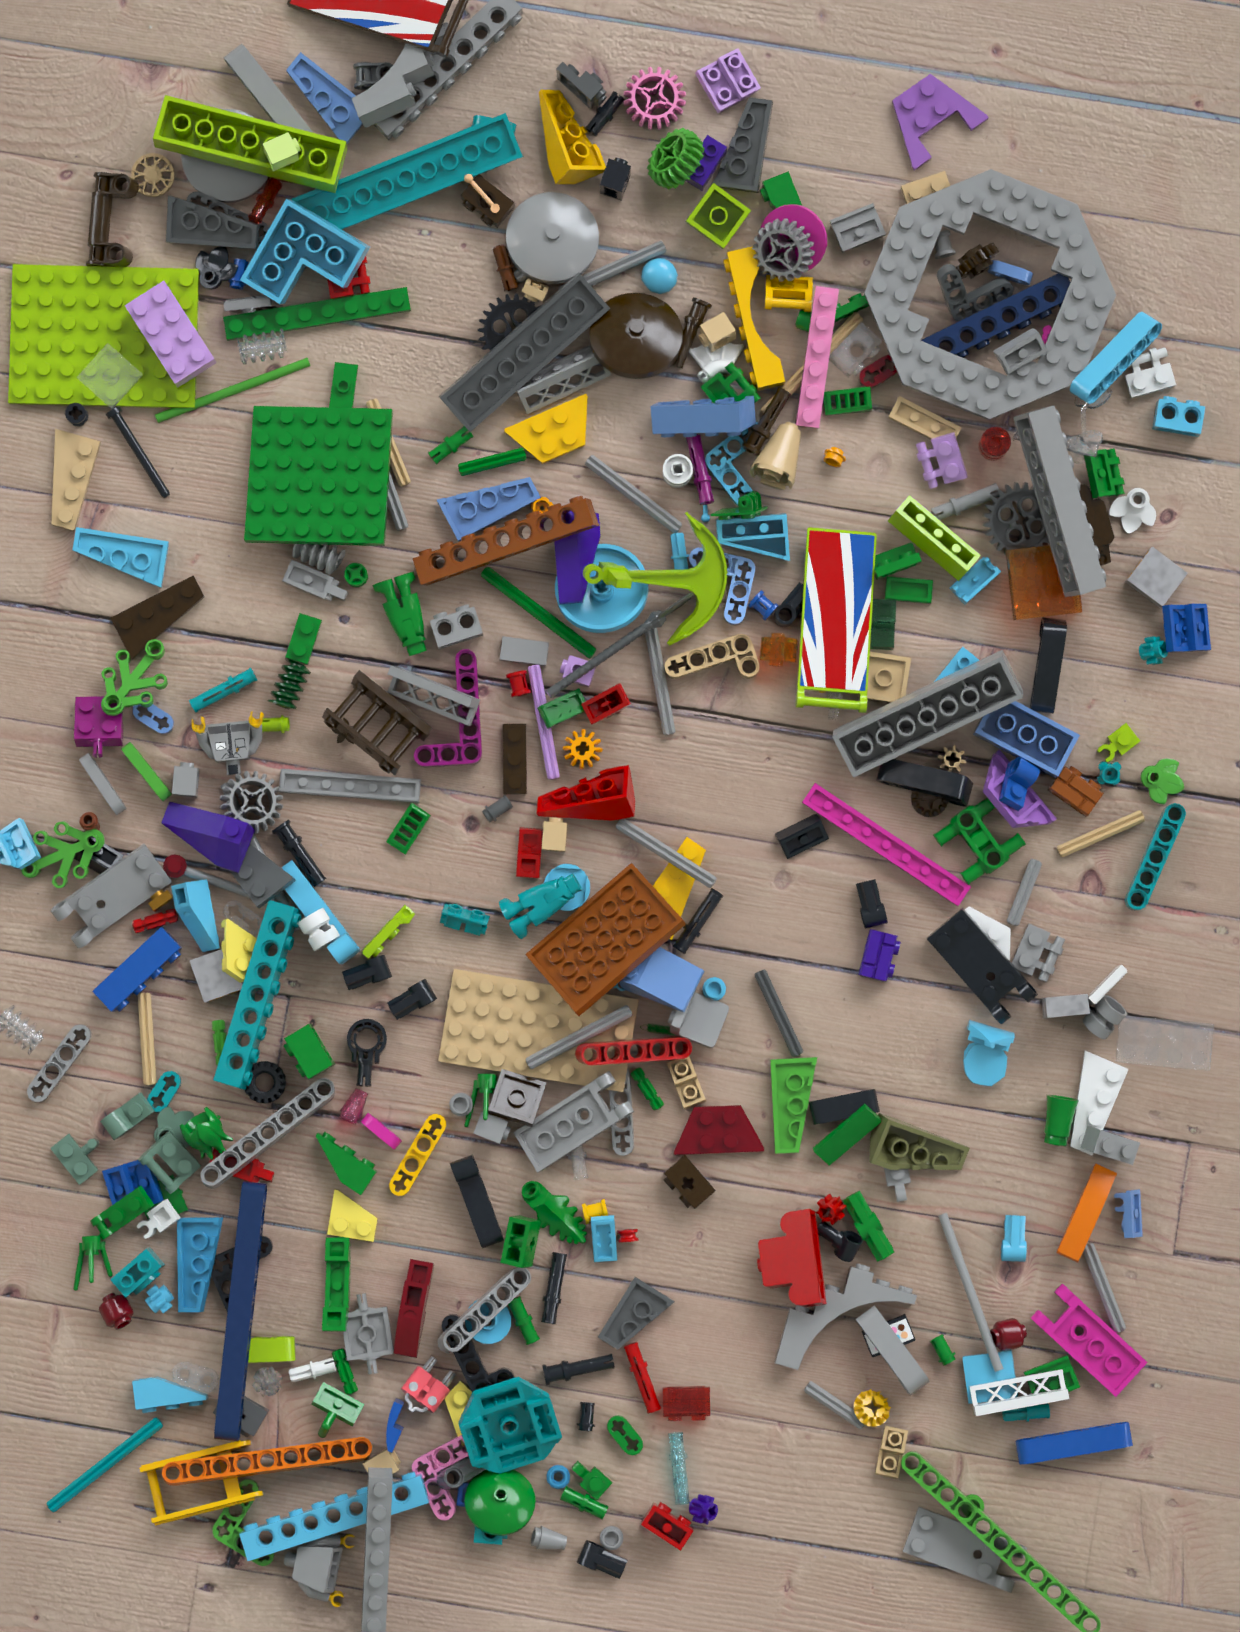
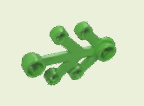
M153 639L147 642L145 646L147 654L131 674L129 669V662L131 660L129 652L122 649L116 653V660L120 667L122 686L117 692L114 684L117 677L115 670L111 667L103 669L101 675L107 695L101 702L104 713L116 716L125 707L141 705L146 708L150 707L154 702L150 692L145 691L139 696L126 697L130 691L155 687L162 690L167 687L168 681L164 674H156L154 677L140 679L154 660H159L164 656L165 649L160 640ZM154 649L160 650L157 654H152V651ZM121 655L127 656L125 660L119 659ZM107 673H113L112 677L106 678L105 675ZM159 679L164 680L162 684L156 683ZM144 697H150L148 702L142 701ZM111 703H117L116 707H109Z
M65 821L56 823L54 826L55 833L59 836L67 834L80 840L74 844H69L49 836L45 831H37L33 836V840L37 845L46 844L59 851L30 864L33 866L32 873L27 872L26 867L21 869L22 874L27 878L36 877L40 874L42 868L63 859L58 874L52 878V883L56 888L65 887L68 883L67 876L75 854L84 850L80 864L76 865L73 869V875L78 879L85 878L89 873L88 866L93 853L101 850L104 846L105 838L101 831L93 829L83 832L69 826ZM60 824L65 826L64 833H61L58 829ZM40 833L45 837L43 842L38 840ZM91 836H93L96 839V843L94 845H91L89 843V838ZM79 867L84 869L83 876H80L77 872ZM59 876L63 878L62 885H59L56 881Z

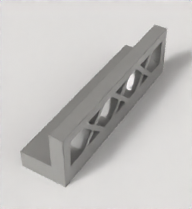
M589 345L546 365L516 392L526 413L529 414L610 376L611 372L603 367V371L596 374L589 373L593 366L599 364ZM576 374L582 375L579 382L575 384L569 383L571 376ZM554 384L561 385L558 392L554 394L548 393L550 386ZM533 394L540 395L537 402L528 405L526 397Z
M390 666L388 675L393 676L388 689L389 694L471 726L480 699L401 667ZM399 679L407 682L409 690L403 693L396 691ZM421 688L427 690L430 698L420 701L416 690ZM441 696L448 699L450 706L440 709L436 699ZM460 705L470 707L466 719L459 716L456 707Z

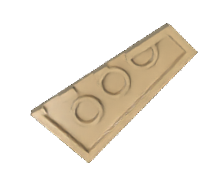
M55 429L51 521L53 526L71 531L76 530L100 448V441Z

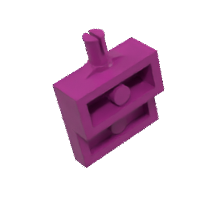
M105 696L75 697L74 741L76 747H93V757L97 758L98 752V756L101 758L103 757V746H123V711L116 716L104 713L101 702ZM111 703L109 707L114 708L117 706V703Z

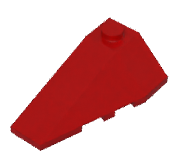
M629 765L602 770L599 772L600 776L587 780L585 777L579 780L580 784L570 788L563 786L539 796L537 815L541 817L607 821L635 817V795Z

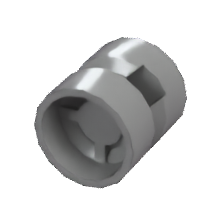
M1104 995L1095 1004L1096 1010H1090V1014L1083 1018L1085 1026L1101 1039H1107L1114 1030V1024H1120L1127 1015L1126 1010L1118 1001L1108 995Z

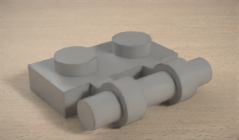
M1028 924L1011 963L1017 970L1032 976L1035 968L1042 970L1038 979L1047 982L1050 974L1053 975L1054 965L1058 955H1061L1064 950L1062 946L1065 939L1056 936L1054 943H1049L1047 940L1050 932ZM1043 949L1050 951L1045 963L1039 961Z

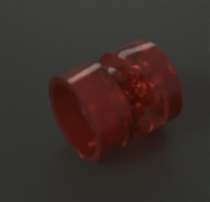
M991 427L982 434L978 443L980 454L990 461H997L1003 458L1010 448L1011 437L1004 428Z

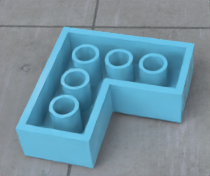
M286 199L240 280L275 302L285 304L306 266L342 288L348 287L368 253L370 246L294 200Z

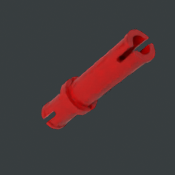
M638 1342L624 1346L631 1365L629 1367L630 1372L634 1373L647 1409V1414L660 1410L661 1406L646 1368L648 1364L647 1361L643 1360Z

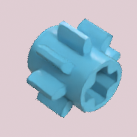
M154 1285L146 1291L149 1296L145 1301L154 1313H157L159 1310L165 1313L173 1307L170 1302L174 1297L165 1285H162L160 1288Z

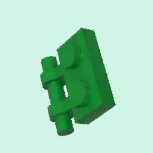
M733 362L725 366L726 370L730 373L728 377L724 378L719 371L701 385L702 390L713 403L716 400L734 397V402L745 399V396H754V403H756L761 398L756 392V387L753 384H749L742 375L744 372L740 367L737 368ZM734 381L743 390L739 395L730 385Z
M1115 448L1083 453L1093 499L1125 494L1123 489L1125 482L1124 478L1120 475L1118 466L1120 459L1116 456Z

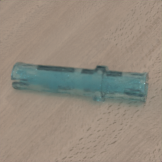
M683 1432L668 1433L671 1453L668 1457L672 1463L675 1505L689 1504L685 1461L688 1457L684 1451Z

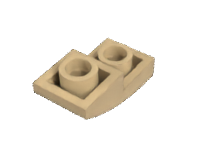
M690 1057L668 1062L667 1065L684 1110L706 1102Z
M885 1426L875 1475L894 1479L899 1478L908 1430Z

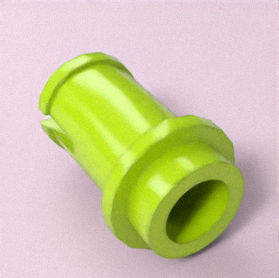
M281 715L278 718H263L262 733L281 731L282 734H285V731L290 730L289 717Z

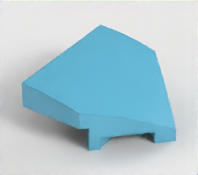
M18 818L0 830V864L23 869L41 858L23 819Z
M972 1020L968 1021L966 1028L970 1031L969 1041L1007 1052L1015 1038L1013 1032Z

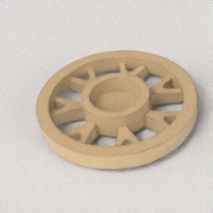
M149 153L141 156L134 163L131 178L136 181V178L143 176L145 181L139 184L138 192L147 197H159L167 193L172 187L175 171L171 162L166 157L156 153ZM153 158L154 165L148 166L146 159ZM161 160L165 161L167 164L162 169H159L157 167L158 163ZM139 164L146 167L143 173L136 170ZM171 172V178L164 179L162 173ZM162 181L166 187L159 191L156 185ZM147 183L153 185L151 193L145 192Z

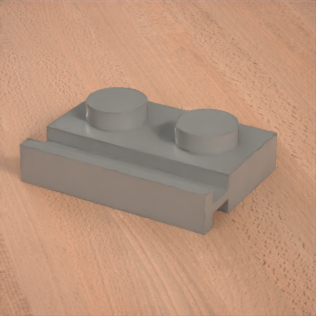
M873 203L830 220L842 253L886 235Z

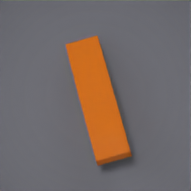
M1099 1164L1093 1166L1056 1253L1078 1263L1117 1175L1116 1172Z

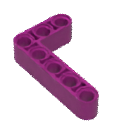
M463 649L457 653L455 658L457 690L479 699L477 659L473 651ZM465 654L473 658L472 664L467 667L460 664V658ZM464 678L473 679V688L469 690L463 689L461 687L462 680ZM480 704L472 721V724L477 728L474 736H466L463 732L466 725L459 722L460 743L419 746L414 752L416 763L421 767L427 768L474 765L480 762L482 758ZM463 705L458 706L459 716L466 719L468 713L462 710ZM470 747L478 750V756L474 760H469L465 757V751ZM445 749H452L455 756L451 761L442 759V752ZM423 750H428L431 753V759L426 763L418 759L419 753Z

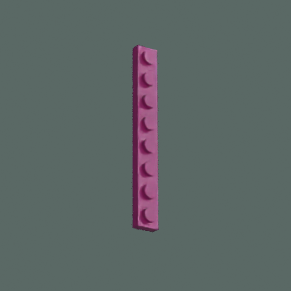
M814 783L802 801L804 805L957 907L971 888V886L818 784Z

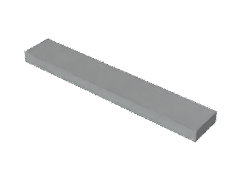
M281 769L279 792L419 803L421 779Z

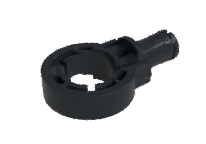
M361 1019L350 1027L347 1034V1044L352 1053L351 1062L356 1063L357 1051H359L356 1086L363 1087V1077H365V1087H371L373 1052H375V1064H379L380 1055L386 1048L387 1035L379 1022L372 1019ZM360 1025L362 1027L357 1029L358 1033L361 1030L370 1029L377 1034L378 1031L374 1028L376 1026L383 1034V1042H380L379 1034L377 1035L378 1042L373 1048L363 1049L356 1043L357 1034H354V1041L351 1040V1035ZM364 1054H368V1059H363Z

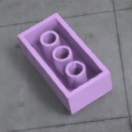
M162 281L124 305L177 388L217 363L165 281Z

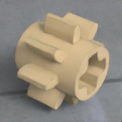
M956 745L950 751L944 747V756H937L943 763L939 768L946 767L949 772H952V769L955 768L957 772H960L959 764H966L967 762L961 760V755L964 754V751L957 752ZM954 754V758L958 759V762L951 766L946 757Z

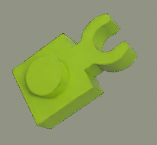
M1125 723L1107 737L1111 743L1100 746L1097 752L1099 753L1104 749L1109 751V757L1104 760L1107 763L1114 758L1116 751L1122 756L1139 743L1140 740L1128 724Z

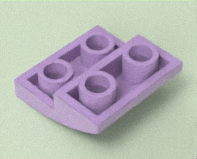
M738 48L719 57L717 61L697 70L695 73L717 113L728 109L761 89Z

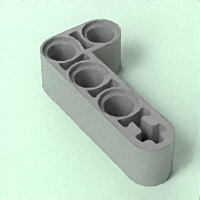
M875 1306L855 1319L910 1396L929 1383V1379Z

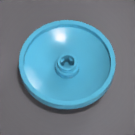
M598 544L593 564L599 565V562H613L617 565L625 566L628 571L645 570L638 558L628 550L616 545ZM595 570L590 573V577H594L596 575ZM557 577L555 580V596L558 607L564 617L574 626L593 633L613 632L629 625L644 609L649 592V585L645 583L632 582L631 589L606 585L601 580L597 584L588 582L583 603L559 605Z

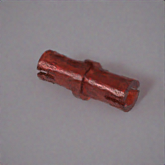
M269 179L263 192L256 197L257 202L248 215L252 222L261 224L268 209L273 207L274 199L282 188V183L277 179Z

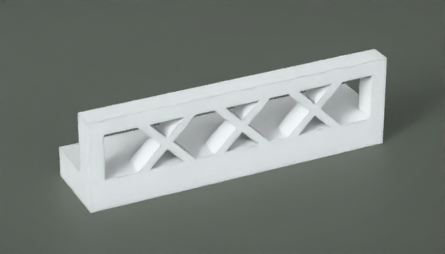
M1062 1369L969 1386L973 1410L976 1416L1069 1399ZM1058 1375L1061 1389L1049 1390L1044 1386L1048 1377ZM1044 1378L1041 1383L1035 1380ZM1032 1380L1039 1386L1033 1394L1027 1395L1020 1389L1026 1381ZM1021 1382L1018 1387L1013 1385L1014 1383ZM1003 1385H1010L1015 1389L1010 1398L1004 1399L997 1394ZM997 1387L994 1392L989 1388ZM1041 1388L1046 1390L1045 1392L1038 1393ZM986 1389L992 1393L988 1402L977 1403L976 1390ZM1018 1392H1020L1021 1394L1024 1395V1396L1015 1397ZM995 1396L1000 1399L997 1401H992Z

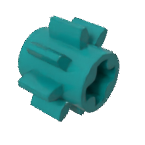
M1160 636L1145 637V643L1139 646L1141 659L1146 661L1147 665L1162 664V658L1168 655V652H1166V642L1161 641Z

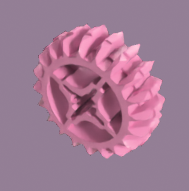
M648 67V74H645L642 69L639 70L641 78L639 79L636 75H633L632 80L635 84L631 82L626 84V87L631 90L624 91V96L629 98L624 100V106H631L626 110V113H635L631 120L635 122L640 118L639 126L643 127L645 122H647L649 130L652 129V124H657V129L661 130L662 122H664L666 127H669V118L676 122L678 118L674 113L682 115L683 110L678 106H685L686 104L685 100L679 99L686 96L685 91H678L683 87V83L674 84L678 76L674 75L669 78L670 70H666L664 75L661 74V67L657 68V73H653L652 67ZM648 82H659L654 88H641L642 85ZM665 85L673 93V103L669 102L662 94ZM659 91V102L656 100V103H652L650 107V95L653 96V94H657ZM636 93L641 95V98L647 103L644 112L636 103ZM657 108L668 109L667 112L661 115H650Z

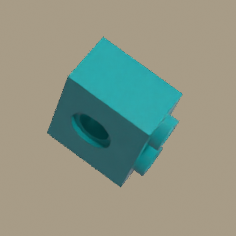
M149 1247L110 1280L125 1298L133 1292L137 1295L161 1275L159 1270L165 1264Z

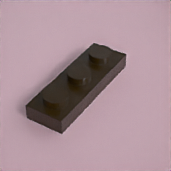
M503 724V794H527L526 724Z

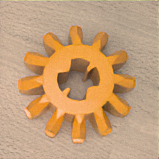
M585 729L581 731L582 737H578L577 732L573 731L572 734L575 740L573 741L569 737L565 739L566 742L571 744V746H563L564 751H571V753L564 756L565 759L568 760L574 757L571 762L573 767L577 761H580V769H584V761H587L590 768L593 767L590 759L600 760V757L595 755L594 752L601 753L603 749L594 746L598 745L601 740L596 739L592 742L591 740L595 733L591 732L587 738L585 737ZM581 743H585L586 747L589 746V751H585V755H579L580 751L576 752V747H580Z

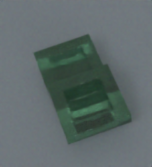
M873 599L870 649L894 650L896 600Z

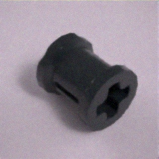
M72 403L65 410L67 420L74 426H83L88 421V412L79 403ZM75 410H79L82 415L78 416V420L71 416L75 414Z

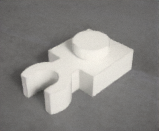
M166 1199L147 1213L150 1220L139 1222L137 1228H142L144 1225L149 1228V1232L144 1235L146 1239L156 1233V1228L160 1233L165 1231L178 1221L180 1216L169 1200Z

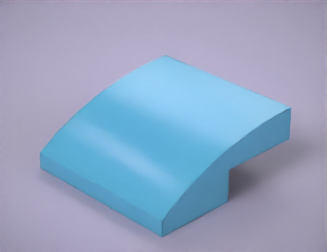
M1012 1350L998 1351L1003 1369L997 1372L993 1369L988 1353L962 1357L968 1404H972L969 1386L1016 1378ZM1003 1385L997 1394L1007 1399L1013 1395L1015 1389L1010 1385ZM992 1387L989 1389H991L994 1392L997 1387ZM986 1389L975 1391L977 1403L988 1402L992 1396V1393ZM995 1396L992 1401H997L1000 1399Z

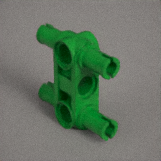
M988 798L975 806L969 805L952 817L949 821L950 824L936 834H933L941 847L957 835L962 836L975 854L977 862L960 873L968 885L983 874L994 872L1009 861L1010 855L1026 845L1019 833H1016L1015 836L1003 844L996 842L982 822V818L996 808ZM963 814H967L972 818L971 826L964 827L961 825L960 817ZM994 852L999 856L997 865H990L988 863L987 856L989 853Z

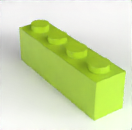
M910 495L888 520L890 524L958 581L981 556Z

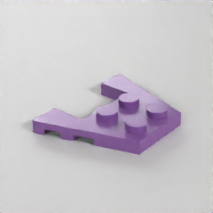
M929 74L892 100L914 171L932 158L919 140L925 133L956 112H958L970 131L989 118L984 112L932 74Z

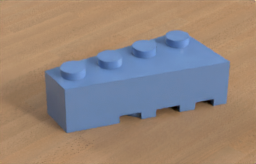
M745 396V399L734 402V397L716 400L715 403H712L710 399L693 401L692 405H690L689 400L658 402L650 406L653 434H661V437L664 438L673 437L676 433H683V437L697 436V433H705V436L711 437L718 436L722 432H727V436L741 435L742 431L756 424L754 396Z

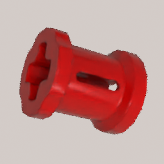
M526 670L506 674V678L510 681L512 698L531 693L525 677L527 674Z

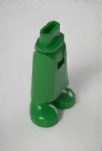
M414 572L394 577L401 598L396 597L392 579L372 585L375 592L385 596L387 602L382 604L392 628L403 643L402 646L406 647L409 656L427 651L424 644L426 638L423 637L424 623L418 594H411L410 589L411 583L416 578Z

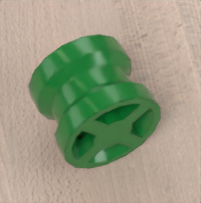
M351 563L346 567L344 577L350 586L361 587L368 580V572L362 564Z

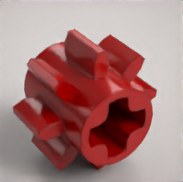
M828 1194L824 1199L822 1198L817 1202L820 1208L816 1211V1214H819L822 1222L830 1221L831 1225H834L838 1220L845 1217L842 1211L846 1205L843 1204L840 1196L832 1197L831 1194Z

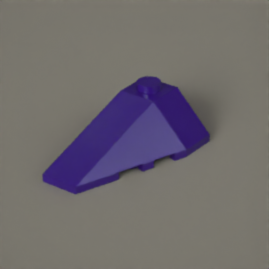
M569 511L565 516L568 524L574 520V513L572 511ZM595 513L599 523L598 527L554 542L559 605L583 603L588 582L583 577V570L587 565L594 563L597 546L601 538L598 513Z
M170 801L161 822L213 864L236 873L240 871L255 829L247 822Z

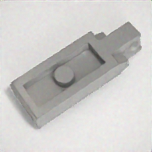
M292 559L282 580L289 585L324 600L332 601L334 596L345 601L348 595V591L338 587L339 581L335 580L334 577Z

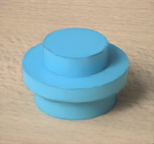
M712 977L703 984V994L705 997L717 1001L725 995L726 986L721 979Z

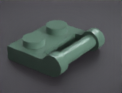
M170 1131L162 1136L138 1159L142 1165H146L166 1186L165 1190L169 1194L173 1193L201 1167V1164ZM155 1154H158L177 1174L173 1180L154 1161L153 1156Z

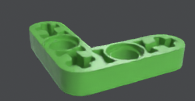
M253 1479L242 1480L239 1484L241 1495L244 1493L242 1485L247 1486L249 1483L253 1485L252 1490L254 1492L259 1491L257 1482ZM250 1501L248 1505L245 1503L240 1504L242 1514L238 1517L230 1514L229 1507L224 1508L212 1529L213 1535L218 1541L246 1557L244 1549L239 1548L237 1545V1540L240 1537L239 1534L241 1531H244L239 1525L253 1501ZM224 1515L230 1520L237 1522L235 1526L232 1522L228 1526L229 1535H219L218 1525L222 1527L227 1519H223ZM275 1553L268 1555L270 1556L269 1560L265 1558L261 1561L257 1558L251 1561L260 1566H267L273 1561Z

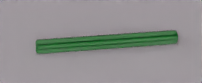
M487 566L482 571L481 577L584 656L590 659L595 654L596 648L492 568Z

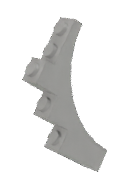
M448 22L443 23L435 45L441 44L449 24ZM405 44L403 51L389 71L368 90L352 98L357 115L365 128L416 105L413 96L417 94L413 84L435 75L432 66L435 65L431 56L433 52Z
M859 1263L856 1264V1267L850 1266L843 1293L839 1292V1287L826 1284V1305L814 1306L812 1314L809 1313V1308L796 1305L795 1309L789 1308L775 1364L798 1370L804 1353L814 1337L829 1322L848 1310L860 1305L884 1301H898L915 1305L917 1295L913 1294V1289L899 1285L898 1289L889 1287L890 1282L877 1279L876 1283L872 1282L874 1273L869 1271V1266Z

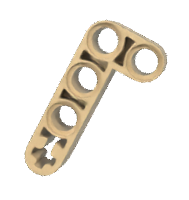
M738 634L672 656L665 662L664 670L669 678L678 679L735 660L739 674L743 678L750 679L757 675L759 662L751 639L745 634ZM737 640H745L748 648L745 651H738L734 645ZM722 647L726 655L722 659L715 658L712 654L714 648ZM694 654H699L703 657L704 662L700 666H694L691 664L690 658ZM686 657V663L690 670L686 671L685 666L678 669L676 674L673 670L669 671L668 668L671 667L672 662H675L676 665L683 664L682 658ZM747 661L755 665V671L749 674L745 673L742 669L743 663Z

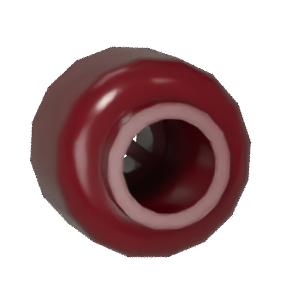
M111 1293L102 1299L103 1303L99 1307V1312L107 1327L118 1330L131 1323L134 1312L124 1295Z
M1015 1318L998 1321L994 1324L993 1329L990 1330L995 1347H998L1001 1351L1020 1348L1024 1343V1338L1027 1337L1025 1326L1020 1324Z

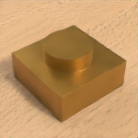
M161 889L150 897L152 901L148 904L156 912L172 901L173 895L169 890L163 892Z

